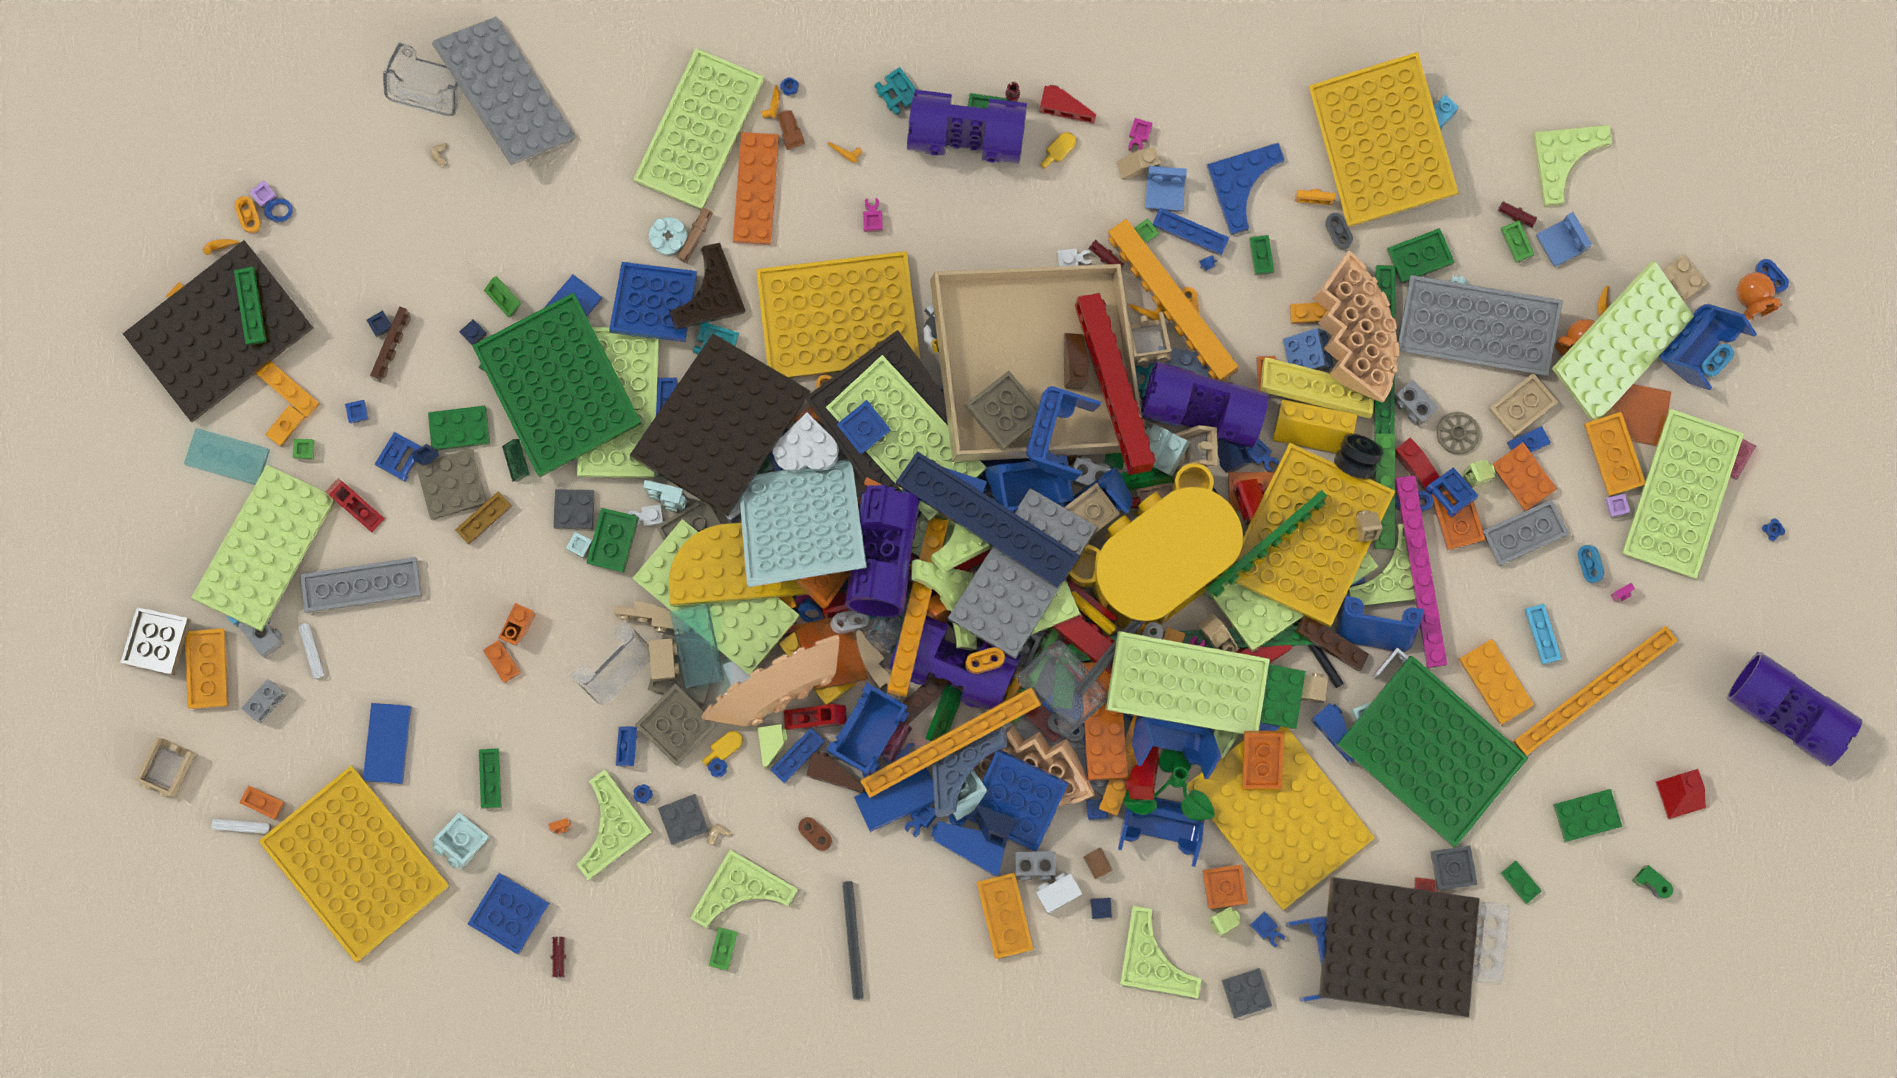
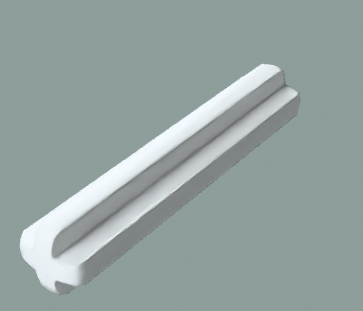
M303 623L298 628L314 679H320L324 677V672L311 628L308 623Z
M213 819L211 828L214 830L267 834L270 832L271 825L261 822Z

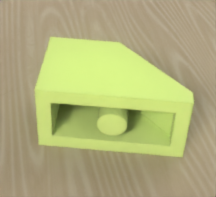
M1482 460L1469 464L1463 471L1467 483L1472 488L1492 481L1495 477V469L1491 463L1489 464L1488 460Z
M781 724L758 728L764 768H768L785 746L784 741L788 740L787 731L782 729Z
M1228 907L1208 920L1217 936H1220L1240 924L1238 920L1241 918L1236 909L1232 910L1231 907Z

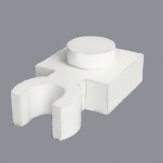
M1076 249L1057 251L1059 266H1078L1080 263L1083 266L1091 265V260L1086 261L1083 259L1084 256L1090 255L1089 250H1084L1080 254H1077Z
M661 504L641 507V513L637 511L628 512L639 517L637 525L643 522L644 527H649L663 522Z

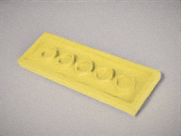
M1267 357L1264 358L1260 391L1357 414L1362 417L1371 418L1373 415L1374 399L1345 387L1333 378L1330 373Z

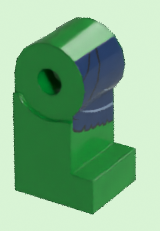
M1649 865L1643 866L1632 880L1637 886L1645 884L1658 899L1669 898L1673 893L1672 885Z

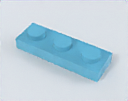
M1540 604L1524 609L1541 665L1561 660L1562 658L1545 605Z

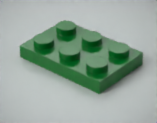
M1440 228L1387 248L1401 284L1409 281L1410 275L1423 276L1450 266L1455 262Z
M485 405L428 412L431 447L437 451L490 444Z
M601 508L586 563L624 573L639 517Z
M1269 664L1260 723L1297 729L1306 671Z
M1611 789L1553 804L1564 842L1623 827Z

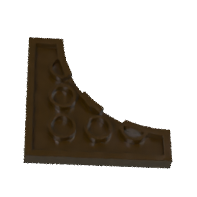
M721 243L706 245L701 248L704 259L703 281L698 293L692 300L669 312L675 330L741 315L746 312Z

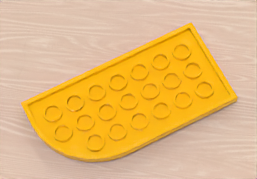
M742 523L715 525L693 535L677 552L669 574L671 606L808 594L796 583L797 579L748 587Z

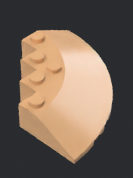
M1348 251L1312 299L1327 310L1318 324L1333 335L1324 347V350L1338 360L1330 375L1345 387L1383 403L1391 390L1394 375L1398 368L1396 365L1397 357H1399V342H1397L1396 321L1392 318L1387 296L1384 292H1381L1376 278H1372L1362 261L1351 251Z
M836 635L817 641L815 646L807 650L804 647L799 648L790 657L783 655L773 660L772 666L750 673L751 678L743 683L736 682L727 689V693L717 697V703L708 706L701 716L702 719L739 726H757L763 722L767 713L774 711L779 713L785 710L791 699L807 697L813 686L829 684L836 674L839 636Z
M1014 725L1006 728L1007 747L1000 750L1069 782L1058 807L1070 803L1074 804L1094 795L1081 762L1067 739L1050 748L1041 732L1023 740ZM996 751L980 761L973 769L981 782Z

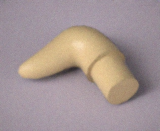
M447 143L433 146L430 150L431 157L440 167L446 161L439 152L447 147Z
M720 824L714 825L709 832L707 843L715 845L719 834L732 836V832Z

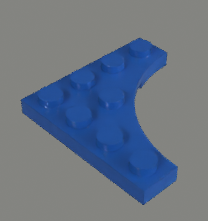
M1279 143L1207 164V169L1230 235L1249 229L1246 216L1248 195L1255 181L1262 173L1284 162Z

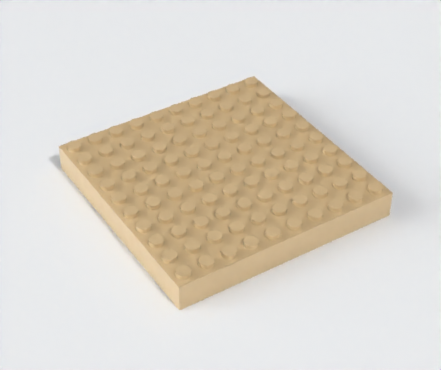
M1120 264L938 271L933 273L930 283L952 462L1028 458L1026 450L1032 428L1004 450H1001L964 407L967 402L1008 371L1012 373L1038 405L1043 391L1050 386L1101 401V405L1094 412L1075 407L1074 413L1070 417H1057L1048 452L1056 456L1121 453L1085 337L1084 341L1088 359V383L1083 389L1064 388V333L1083 334L1075 303L1078 296L1100 293L1101 298L1106 303V314L1111 318L1112 332L1117 337V348L1122 352L1123 366L1128 371V382L1133 386V397L1138 402L1139 416L1142 417Z

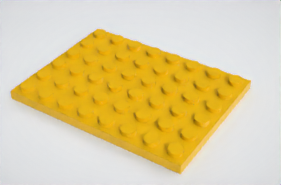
M1418 52L1309 85L1348 227L1459 195Z
M907 251L756 269L767 365L786 377L797 378L838 373L897 330L920 360Z
M1289 443L1243 537L1240 554L1228 569L1318 492L1323 490L1327 495L1324 501L1326 504L1319 511L1315 509L1310 513L1312 516L1305 523L1300 522L1296 525L1297 529L1291 535L1286 534L1282 537L1283 541L1274 548L1272 546L1268 549V554L1262 560L1257 559L1254 561V566L1245 573L1243 571L1238 575L1239 579L1235 583L1331 628L1372 540L1358 542L1355 524L1356 515L1361 511L1370 510L1371 512H1377L1381 522L1395 494V490L1370 479L1353 477L1340 470L1335 463Z
M1280 727L1276 730L1284 731L1282 789H1242L1243 741L1227 752L1223 759L1220 758L1209 779H1205L1202 772L1187 783V790L1189 792L1199 790L1208 797L1215 812L1214 818L1211 819L1282 911L1375 839L1307 751L1286 727Z
M352 765L258 841L355 963H358L450 886Z

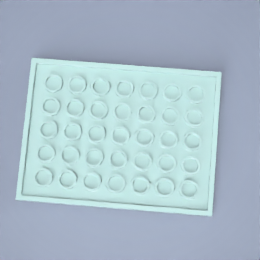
M849 460L837 461L832 468L826 471H813L806 467L801 471L788 472L782 470L755 475L740 498L748 587L866 568L854 469Z

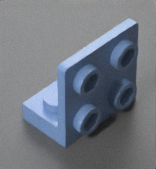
M1149 166L1145 208L1183 211L1187 169Z
M1574 212L1566 215L1563 221L1536 235L1554 267L1587 251L1592 245Z
M1316 328L1283 339L1288 363L1311 369L1319 367L1330 369L1334 367L1331 354L1324 350V347L1329 342L1325 330Z

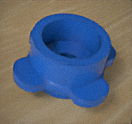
M1774 518L1769 524L1762 526V531L1766 532L1770 541H1775L1779 535L1785 534V529L1778 519Z

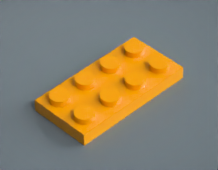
M1622 412L1583 424L1608 497L1643 486L1645 479Z
M226 629L187 631L185 638L187 708L201 709L229 706Z
M1493 639L1458 659L1499 725L1534 705Z
M1015 872L976 882L995 959L1034 950Z

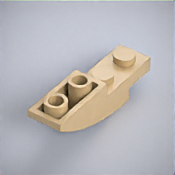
M635 601L634 608L615 606L614 614L618 616L619 620L630 621V618L638 619L637 622L640 623L652 621L651 626L658 633L675 631V634L680 636L692 633L691 627L681 618L664 608L650 603Z
M857 630V647L867 674L879 690L885 686L888 688L891 671L885 665L881 666L885 660L883 657L885 653L879 646H873L870 642L872 640L865 631L862 633L860 630ZM893 694L898 700L903 697Z

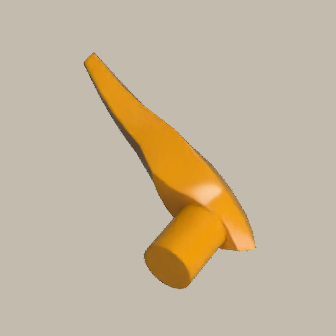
M775 85L770 109L761 111L763 118H775L778 113L779 91L777 85Z
M827 143L845 159L853 163H857V157L863 153L859 147L851 152L834 143Z
M218 239L207 243L202 250H204L206 255H210L212 251L222 250L228 246L239 244V241Z
M1605 286L1598 301L1597 311L1599 317L1609 307V286Z
M1129 304L1131 308L1142 315L1148 316V319L1153 321L1159 320V312L1164 311L1161 306L1157 307L1153 312L1149 309Z

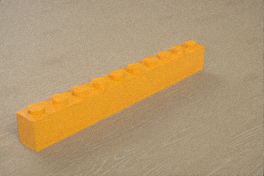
M1127 218L1109 230V238L1107 240L1110 245L1119 250V256L1124 263H1129L1131 273L1134 277L1141 279V286L1146 292L1150 291L1153 295L1152 300L1155 305L1163 308L1165 318L1169 322L1172 321L1174 323V329L1180 337L1184 336L1187 340L1185 344L1191 352L1194 350L1198 355L1196 357L1198 362L1208 368L1210 378L1224 382L1237 373L1238 365Z

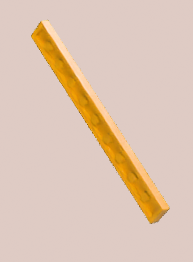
M178 282L166 296L169 298L181 289L183 285ZM268 363L256 373L306 418L319 406V402L274 363Z
M934 517L928 521L919 560L934 563L931 560V556L943 548L949 520ZM916 581L913 583L887 688V693L907 697L932 589L930 590L925 585Z
M1664 626L1513 740V742L1527 756L1678 640L1668 627Z
M1167 627L1163 639L1182 643L1185 633ZM1137 715L1133 716L1125 737L1127 779H1130L1131 770L1137 764L1132 748ZM1126 779L1109 780L1099 810L1114 816L1118 815L1126 794Z
M1030 687L860 781L868 796L872 797L1040 706L1041 702L1033 688Z

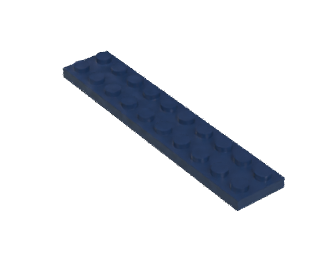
M918 451L895 482L897 486L916 495L919 500L1057 589H1059L1080 558L1079 554Z

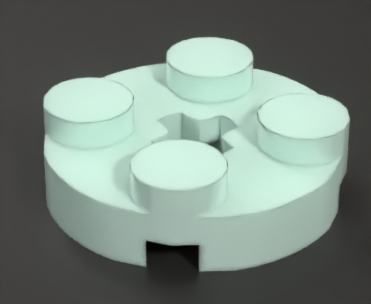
M671 217L657 219L649 232V240L652 247L659 254L665 256L677 254L687 239V232L683 223ZM667 232L673 235V238H670L669 241H666V238L663 237Z

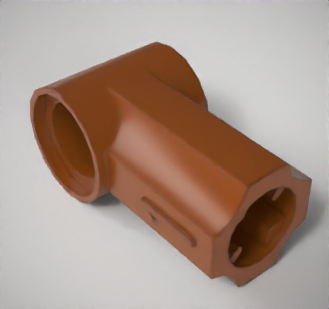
M786 110L778 114L777 118L783 133L782 137L786 149L789 150L805 145L800 128L798 129L792 110Z

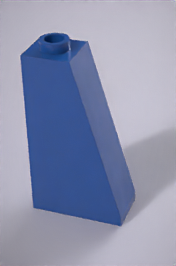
M938 821L937 825H933L931 836L934 837L935 843L991 875L998 877L1004 847L986 841L982 831L940 821Z

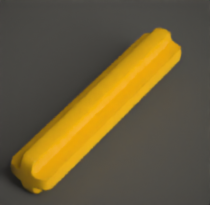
M1075 591L1071 592L1077 608L1109 635L1116 630V626Z

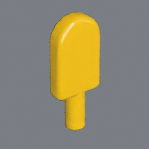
M1069 132L1060 134L1046 149L1049 155L1040 163V166L1046 169L1054 159L1060 162L1075 147V136Z
M729 731L710 746L713 752L702 759L705 766L717 757L723 761L738 750L743 743L741 734L737 731Z

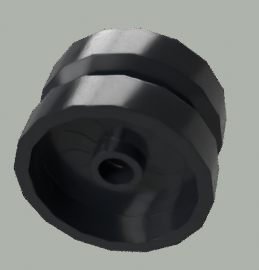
M1346 434L1341 442V449L1337 451L1334 458L1335 465L1353 477L1360 479L1372 478L1377 468L1376 464L1379 463L1384 453L1383 449L1375 441L1365 436Z

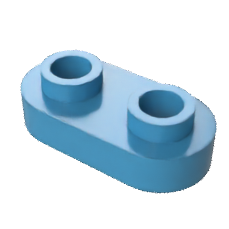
M1720 344L1702 362L1700 368L1704 371V376L1715 377L1732 360L1734 351L1730 345ZM1720 352L1725 354V358L1720 356ZM1708 365L1713 368L1712 371H1709L1707 369Z
M1594 545L1582 546L1578 551V558L1584 578L1590 583L1600 582L1604 577V568L1598 549Z

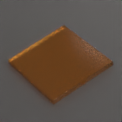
M1633 384L1603 417L1622 412L1631 441L1657 446L1667 417L1671 391Z
M832 618L793 626L800 648L804 647L805 650L815 646L817 641L836 635L840 638L836 674L829 684L813 686L814 690L868 680L853 633L838 634L834 632L830 626Z

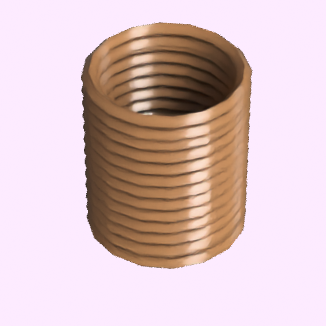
M1101 847L1083 857L1094 879L1100 878L1113 870Z

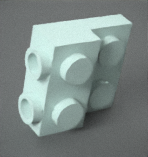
M1153 424L1145 433L1150 439V450L1155 455L1153 467L1173 476L1190 442Z
M648 480L644 481L643 488L646 494L649 495V498L661 500L666 510L677 512V510L682 511L686 509L688 499H686L683 489Z
M459 812L433 839L432 849L437 855L447 857V862L451 867L455 869L459 867L462 870L475 856V853L486 843L489 836Z

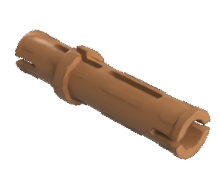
M702 208L696 222L692 223V229L677 255V259L688 263L702 233L707 229V223L713 212Z

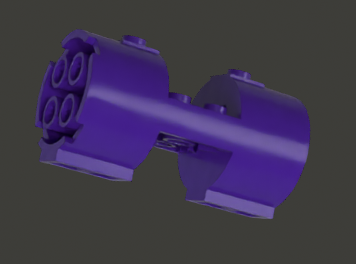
M915 89L910 110L907 150L925 152L933 156H944L946 146H951L952 148L962 147L973 151L983 150L982 160L990 163L1007 162L1020 164L1027 103L990 99L988 109L952 105V94Z
M1154 362L1141 406L1142 417L1175 427L1180 425L1191 428L1198 425L1217 427V439L1248 448L1254 447L1265 419L1269 400L1268 393L1232 382L1218 381L1166 363Z
M868 485L866 492H862L859 516L866 568L850 570L845 606L848 609L859 614L882 618L897 617L904 613L912 543L915 538L920 503L916 495L905 491L903 494L895 491V488L887 487L886 485Z
M926 616L910 681L917 685H925L930 673H932L936 678H944L955 686L965 687L960 701H963L969 707H981L990 710L1001 704L1021 655L1018 654L1017 658L1014 659L1004 653L1005 659L1001 667L979 674H972L966 668V660L970 654L975 652L956 648L955 643L945 640L949 625ZM899 640L897 642V645L895 647V650L890 661V666L888 668L890 670H892ZM984 641L980 651L993 648L994 646ZM991 657L993 662L998 661L996 657ZM977 662L972 663L974 667L979 666Z
M1757 652L1748 661L1727 696L1729 702L1759 722L1765 721L1793 740L1795 746L1825 766H1832L1848 749L1847 746L1852 738H1855L1862 725L1860 717L1830 697L1823 695L1762 652Z

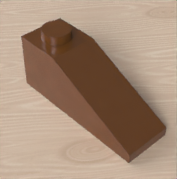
M1064 333V388L1083 389L1088 383V359L1084 335Z
M818 751L817 754H812L806 774L808 778L857 792H864V787L830 758L828 753Z

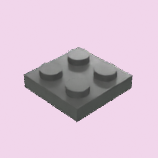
M555 489L553 527L557 529H593L594 490Z
M695 794L658 808L671 845L709 831Z
M1471 845L1431 851L1437 891L1478 885Z
M1260 968L1221 980L1233 1018L1272 1007Z

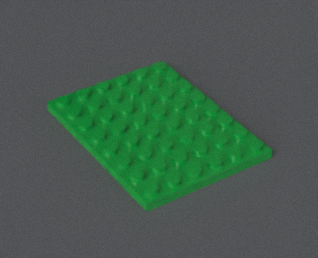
M574 292L472 345L539 478L642 424Z
M1412 655L1407 658L1336 744L1452 847H1456L1528 759L1525 754Z

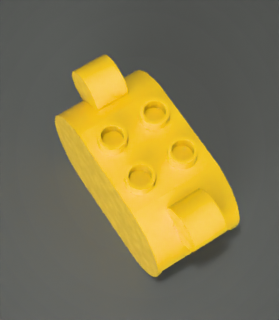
M1198 463L1187 464L1176 474L1171 493L1163 499L1157 492L1153 493L1139 504L1138 507L1140 509L1135 513L1138 516L1135 520L1131 522L1124 515L1107 529L1109 533L1105 537L1108 541L1104 544L1101 551L1097 547L1087 545L1067 577L1079 587H1092L1095 600L1117 617V621L1114 623L1117 626L1125 629L1133 619L1145 621V626L1152 622L1162 625L1206 591V588L1223 575L1236 561L1243 544L1242 526L1233 507L1222 496L1212 491L1214 481L1210 470Z

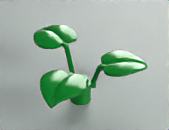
M1165 749L1160 755L1159 766L1162 771L1166 773L1172 772L1169 780L1154 794V798L1170 784L1175 788L1183 787V796L1186 798L1181 802L1183 814L1194 821L1213 819L1215 816L1213 805L1203 792L1192 790L1189 795L1187 794L1188 784L1186 780L1191 764L1186 761L1183 752ZM1127 791L1123 800L1124 805L1130 811L1140 815L1150 814L1157 808L1155 799H1130L1129 791Z

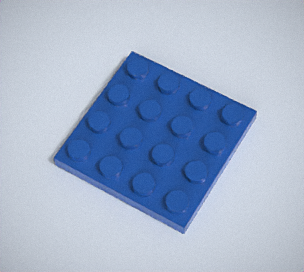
M622 262L610 322V333L686 342L688 327L675 330L669 312L693 299L697 271Z
M999 749L996 751L982 781L987 792L978 805L988 807L993 811L1007 814L1014 818L1015 823L1009 839L1037 852L1069 782ZM977 807L966 816L968 820L977 823L975 820Z

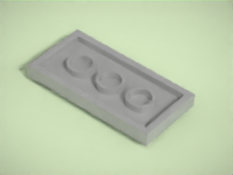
M1552 500L1483 530L1486 542L1498 566L1569 534Z

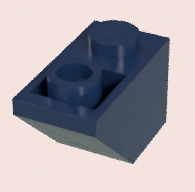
M1217 439L1219 463L1225 473L1235 472L1253 463L1245 446Z
M978 805L975 820L986 841L1005 848L1012 833L1015 819L1007 814H1001L988 807Z

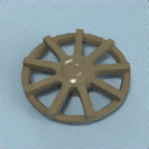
M1463 412L1447 414L1440 420L1436 429L1439 444L1449 453L1465 454L1472 450L1478 443L1480 436L1477 422L1470 415ZM1457 415V425L1451 422L1450 416ZM1461 415L1469 418L1464 425H1460ZM1445 420L1451 429L1441 427ZM1473 422L1476 430H1466V427ZM1440 431L1448 432L1450 435L1441 438ZM1476 433L1475 441L1466 437V434ZM1452 438L1453 441L1449 448L1445 445L1444 441ZM1464 439L1472 445L1465 449L1462 440ZM1456 441L1459 442L1461 450L1453 449Z

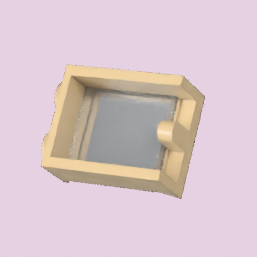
M1159 312V320L1149 321L1148 316L1144 315L1140 317V323L1130 324L1128 317L1135 366H1146L1155 361L1162 363L1170 361L1171 346L1163 312Z
M1198 425L1175 433V435L1190 442L1175 472L1191 463H1198L1205 467L1218 465L1217 427Z
M156 737L136 777V781L141 782L140 786L145 789L151 790L154 788L159 790L157 794L163 797H176L197 753L163 738Z

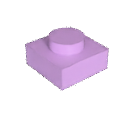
M265 181L250 191V194L262 208L270 200L277 197Z
M1626 494L1605 499L1610 518L1630 513Z

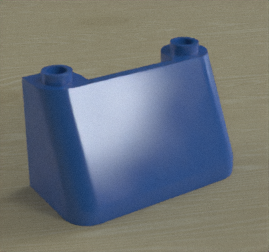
M1067 455L1057 456L1060 464L1068 466ZM1032 461L995 465L985 469V476L995 501L1015 513V510H1018V506L1030 488L1062 507L1066 506L1067 502L1074 500L1071 480L1047 473Z
M1345 596L1338 611L1335 633L1355 645L1390 651L1398 648L1402 652H1406L1413 645L1422 621L1424 609L1410 607L1403 612L1402 621L1364 615L1363 602L1356 597Z
M866 683L862 690V698L859 697L857 700L858 703L840 733L835 737L837 742L831 741L827 752L868 775L870 772L874 773L879 765L877 760L900 722H905L909 712H907L908 706L871 684Z

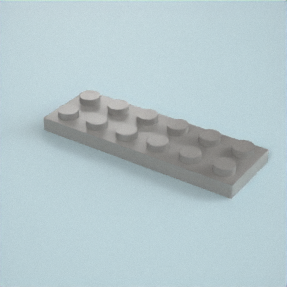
M416 557L300 574L305 613L422 596Z

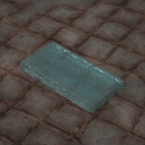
M196 428L184 465L255 485L264 470L270 449Z
M704 604L670 612L686 688L724 681L709 605Z

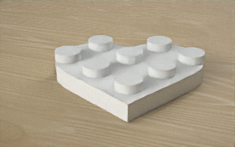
M806 413L779 439L773 449V455L780 468L787 472L801 471L806 467L813 471H826L832 468L838 461L839 447L833 437Z

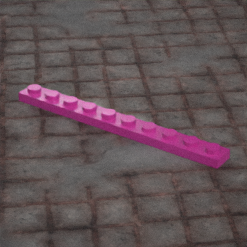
M1415 475L1399 477L1395 479L1416 607L1424 609L1420 630L1427 668L1446 666L1447 659Z

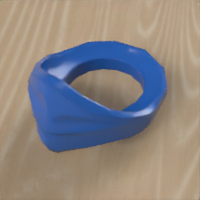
M285 199L270 200L264 209L266 218L279 223L289 219L293 213L292 205ZM278 204L288 207V213L283 217L273 216L271 210Z
M806 598L798 608L797 613L805 622L816 624L823 619L822 608L809 598ZM817 610L819 616L812 618L807 616L805 612Z

